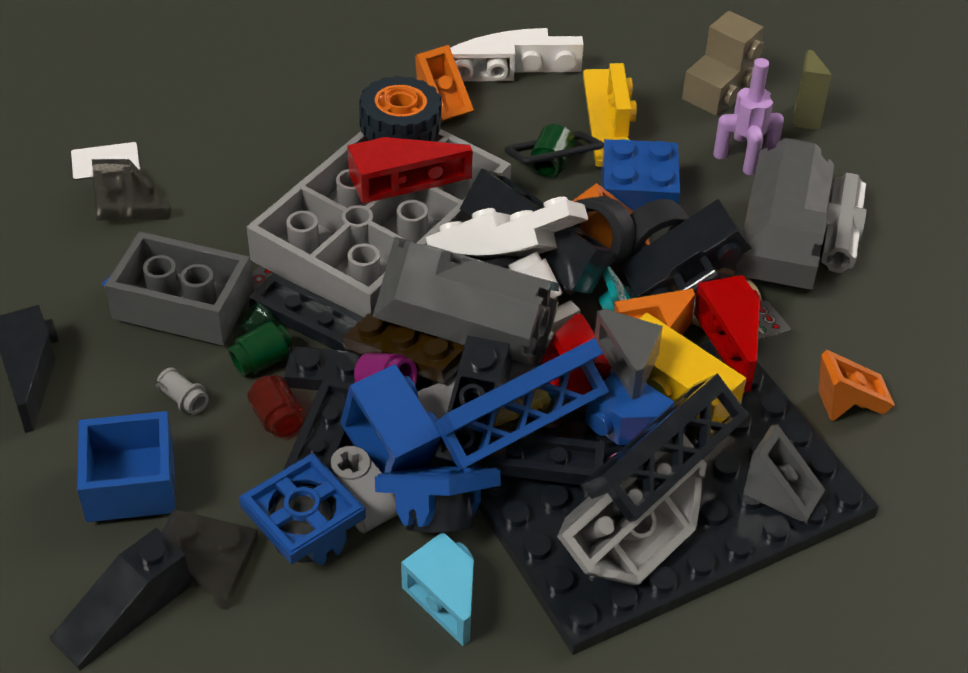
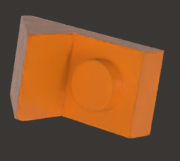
M449 45L415 56L417 80L427 82L428 85L437 89L436 92L441 95V123L468 115L474 111Z
M692 288L615 301L614 312L638 319L645 313H649L683 336L692 323L695 293Z
M829 350L821 354L818 388L831 421H835L854 404L860 408H868L881 415H884L895 406L881 374Z

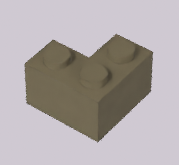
M729 10L709 26L705 55L686 71L682 99L715 116L721 113L727 106H732L736 102L738 92L745 87L750 88L754 61L760 57L764 48V43L761 42L764 27Z

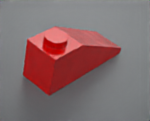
M382 137L347 145L349 175L362 204L472 179L473 149L467 144Z
M743 275L698 283L693 314L723 362L746 377L743 393L751 392L757 363L759 312L761 310L760 296L756 290L751 288Z

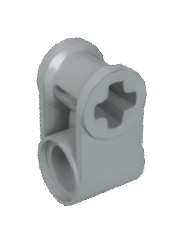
M345 446L335 451L331 457V470L333 474L366 508V518L357 523L355 527L361 533H367L396 517L398 514L396 512L395 493L375 492V476H378L381 472L370 459L367 452L357 446Z

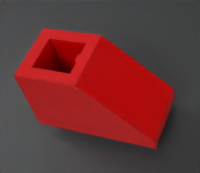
M575 314L554 333L539 366L595 338V334L583 314ZM604 354L594 359L593 362L604 381L609 377L611 366ZM581 368L570 373L567 390L581 395H585L593 390ZM560 378L550 384L559 386Z

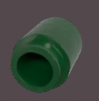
M546 125L541 130L530 156L573 148L575 145L574 135L562 125ZM569 156L533 163L531 168L539 176L552 178L563 171Z
M268 321L235 339V344L228 348V353L234 366L243 377L250 373L256 375L288 358V348L292 346V341L282 325L275 326L271 321Z

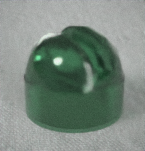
M256 302L243 317L239 328L248 333L268 321L274 324L273 315L268 308Z

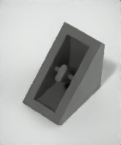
M608 309L597 311L595 338L605 358L631 399L639 398L659 355L663 326Z
M772 425L752 455L743 494L799 521H806L825 489L779 425Z

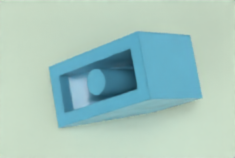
M441 532L401 562L402 589L462 646H465L470 642L474 559L466 546L460 542L455 543L444 532Z

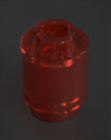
M277 375L264 376L253 384L248 392L247 399L264 429L278 438L288 437L298 431L303 423V410L284 378Z

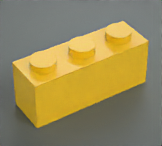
M645 313L639 318L663 326L659 355L646 382L648 385L669 399L676 401L691 386L718 373L741 404L746 377L649 313ZM718 398L711 402V421L722 423L730 414Z

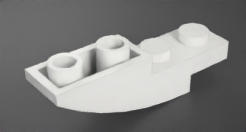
M547 28L521 29L474 38L457 44L450 49L463 81H514V72H581L583 37L548 36Z
M556 197L544 202V208L534 212L532 210H524L508 215L498 213L494 208L476 211L472 214L473 219L463 223L461 221H454L441 225L439 227L440 232L427 236L426 241L427 245L481 258L500 256L525 257L535 251H538L540 254L556 249L554 232L586 221L588 216L585 204L570 201L567 197Z

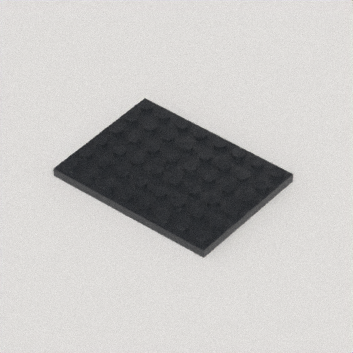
M711 341L699 345L700 348L723 362ZM758 362L756 363L751 392L743 393L741 402L742 407L749 416L703 458L706 462V471L701 483V501L696 530L638 585L633 586L585 574L557 537L565 518L589 497L581 485L500 475L501 486L481 489V502L478 508L572 655L876 517L879 508L876 502ZM563 399L562 406L571 402L572 400ZM554 403L537 411L548 414L552 412ZM587 404L532 432L533 434L605 442L603 464L607 462V457L617 453L625 446L617 445L607 437L598 435L585 423ZM731 416L727 417L722 423H725ZM519 417L494 428L516 431ZM527 417L526 425L537 419ZM686 425L685 435L694 448L697 449L699 447L700 428ZM772 425H779L825 489L806 521H799L743 494L752 455ZM450 462L451 466H457L456 463Z

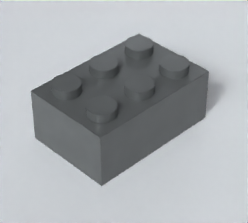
M139 231L106 282L105 290L112 319L224 346L246 306L249 296L253 293L254 286L249 256Z

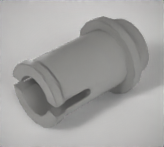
M173 367L165 369L158 376L157 381L160 383L156 384L157 389L174 400L182 413L196 415L204 410L208 403V395L204 386L199 383L193 384Z

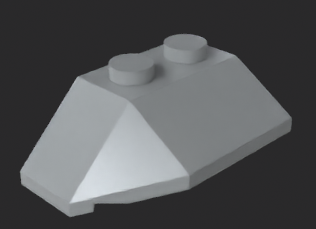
M683 433V446L694 448ZM672 438L667 443L672 444ZM663 451L655 453V473L666 475L671 473L672 453ZM702 459L640 518L633 522L627 520L608 493L591 499L589 496L565 518L557 537L585 574L633 586L640 584L696 530L701 501L702 478L705 477L706 462ZM643 465L640 466L638 469L643 470ZM628 477L621 484L635 505L643 498V479ZM654 481V487L658 485L660 482Z

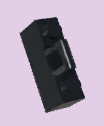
M717 199L619 264L637 298L692 288L695 295H697L698 283L721 279L717 270L737 263L743 254L752 248L734 218L721 201Z

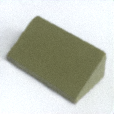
M807 49L804 55L794 104L793 124L794 127L819 130L832 77L828 68L813 50Z

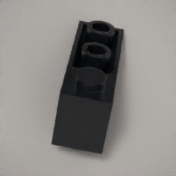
M467 335L447 413L508 382L513 364L509 343ZM500 409L497 411L495 422L497 420ZM488 416L478 420L477 422L486 425ZM464 427L454 433L466 456L479 450L483 432ZM441 437L435 458L454 462ZM482 459L479 460V461H477V462H475V463H473V464H471V465H469V466H474V467H478V468H479Z

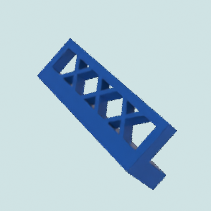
M596 338L446 413L434 424L459 471L609 392L593 362L594 359L603 354ZM579 368L583 370L593 389L585 395L566 389L570 373ZM560 378L559 386L550 384ZM541 389L556 395L552 412L546 414L530 408L534 391ZM524 397L523 405L514 403ZM564 398L572 400L571 402L562 406ZM505 408L520 413L516 431L508 433L493 427L499 409ZM488 416L486 425L477 422L478 420ZM527 417L537 419L526 425ZM464 427L483 432L479 450L466 456L454 434ZM491 436L500 438L499 440L489 444Z

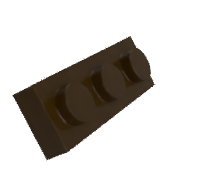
M369 313L343 336L347 350L361 355L365 353L402 354L414 362L417 368V375L443 384L458 370L464 345L374 318Z

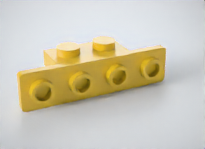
M610 63L609 69H585L583 71V81L591 136L603 143L604 139L629 140L630 122L636 121L637 109L636 101L630 100L632 99L633 84L632 78H626L624 63ZM603 148L593 151L595 165L598 167H602Z

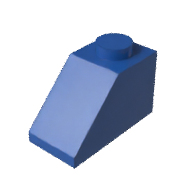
M613 372L604 380L609 392L587 403L585 423L598 435L607 437L617 445H626L674 401L647 383L641 396L632 400L616 373Z

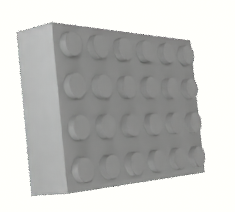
M440 129L439 134H436L433 140L434 142L467 144L472 147V179L362 204L349 175L347 145L369 141L368 137L364 136L360 131L246 227L250 260L272 273L362 317H365L368 313L373 315L394 238H404L415 241L417 244L427 245L426 237L440 232L439 227L441 225L454 221H461L463 223L470 220L471 217L459 208L481 169L501 173L511 180V163Z

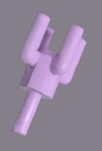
M758 58L754 61L750 88L745 87L738 92L734 114H724L719 118L713 155L717 159H725L727 157L731 132H734L735 140L740 142L747 140L743 172L746 175H755L759 152L762 148L763 135L766 134L764 149L768 147L769 151L775 148L777 142L780 141L784 123L782 114L771 113L773 101L770 98L771 93L765 89L769 61L764 58Z

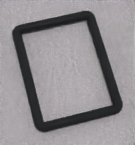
M583 131L571 132L575 139L581 138L591 144L525 157L517 152L534 148L537 140L509 145L505 147V152L522 164L527 165L599 150L604 147V143Z

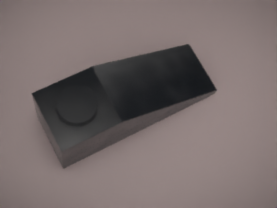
M39 305L0 315V354L25 433L34 431L55 363L51 344L59 342L52 318L44 320Z
M156 527L117 556L50 636L51 642L79 671L192 586L186 554Z

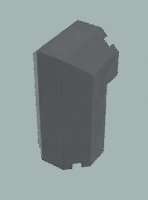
M784 138L777 142L775 148L768 151L767 147L759 152L743 228V235L752 249L744 253L742 258L736 263L734 275H743L747 278L813 289L820 259L819 254L825 235L828 216L827 208L834 170V163L829 158L826 161L822 157V150L816 143Z
M395 237L373 317L465 345L467 335L509 343L513 360L526 364H536L540 356L532 353L536 346L545 348L549 340L558 308V300L550 298L551 291L559 292V283L434 246L421 245L412 240Z

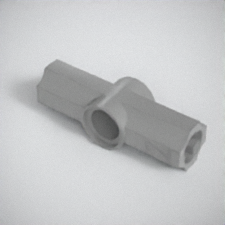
M845 173L843 176L835 178L831 189L830 202H828V216L821 262L828 267L829 271L843 273L847 269L854 268L858 255V242L861 240L867 209L863 208L866 183L857 174Z

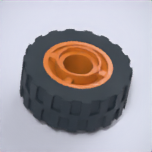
M394 76L370 83V86L362 90V95L359 98V125L361 132L364 136L368 137V140L390 137L433 141L436 134L440 132L441 95L436 92L437 89L413 77Z

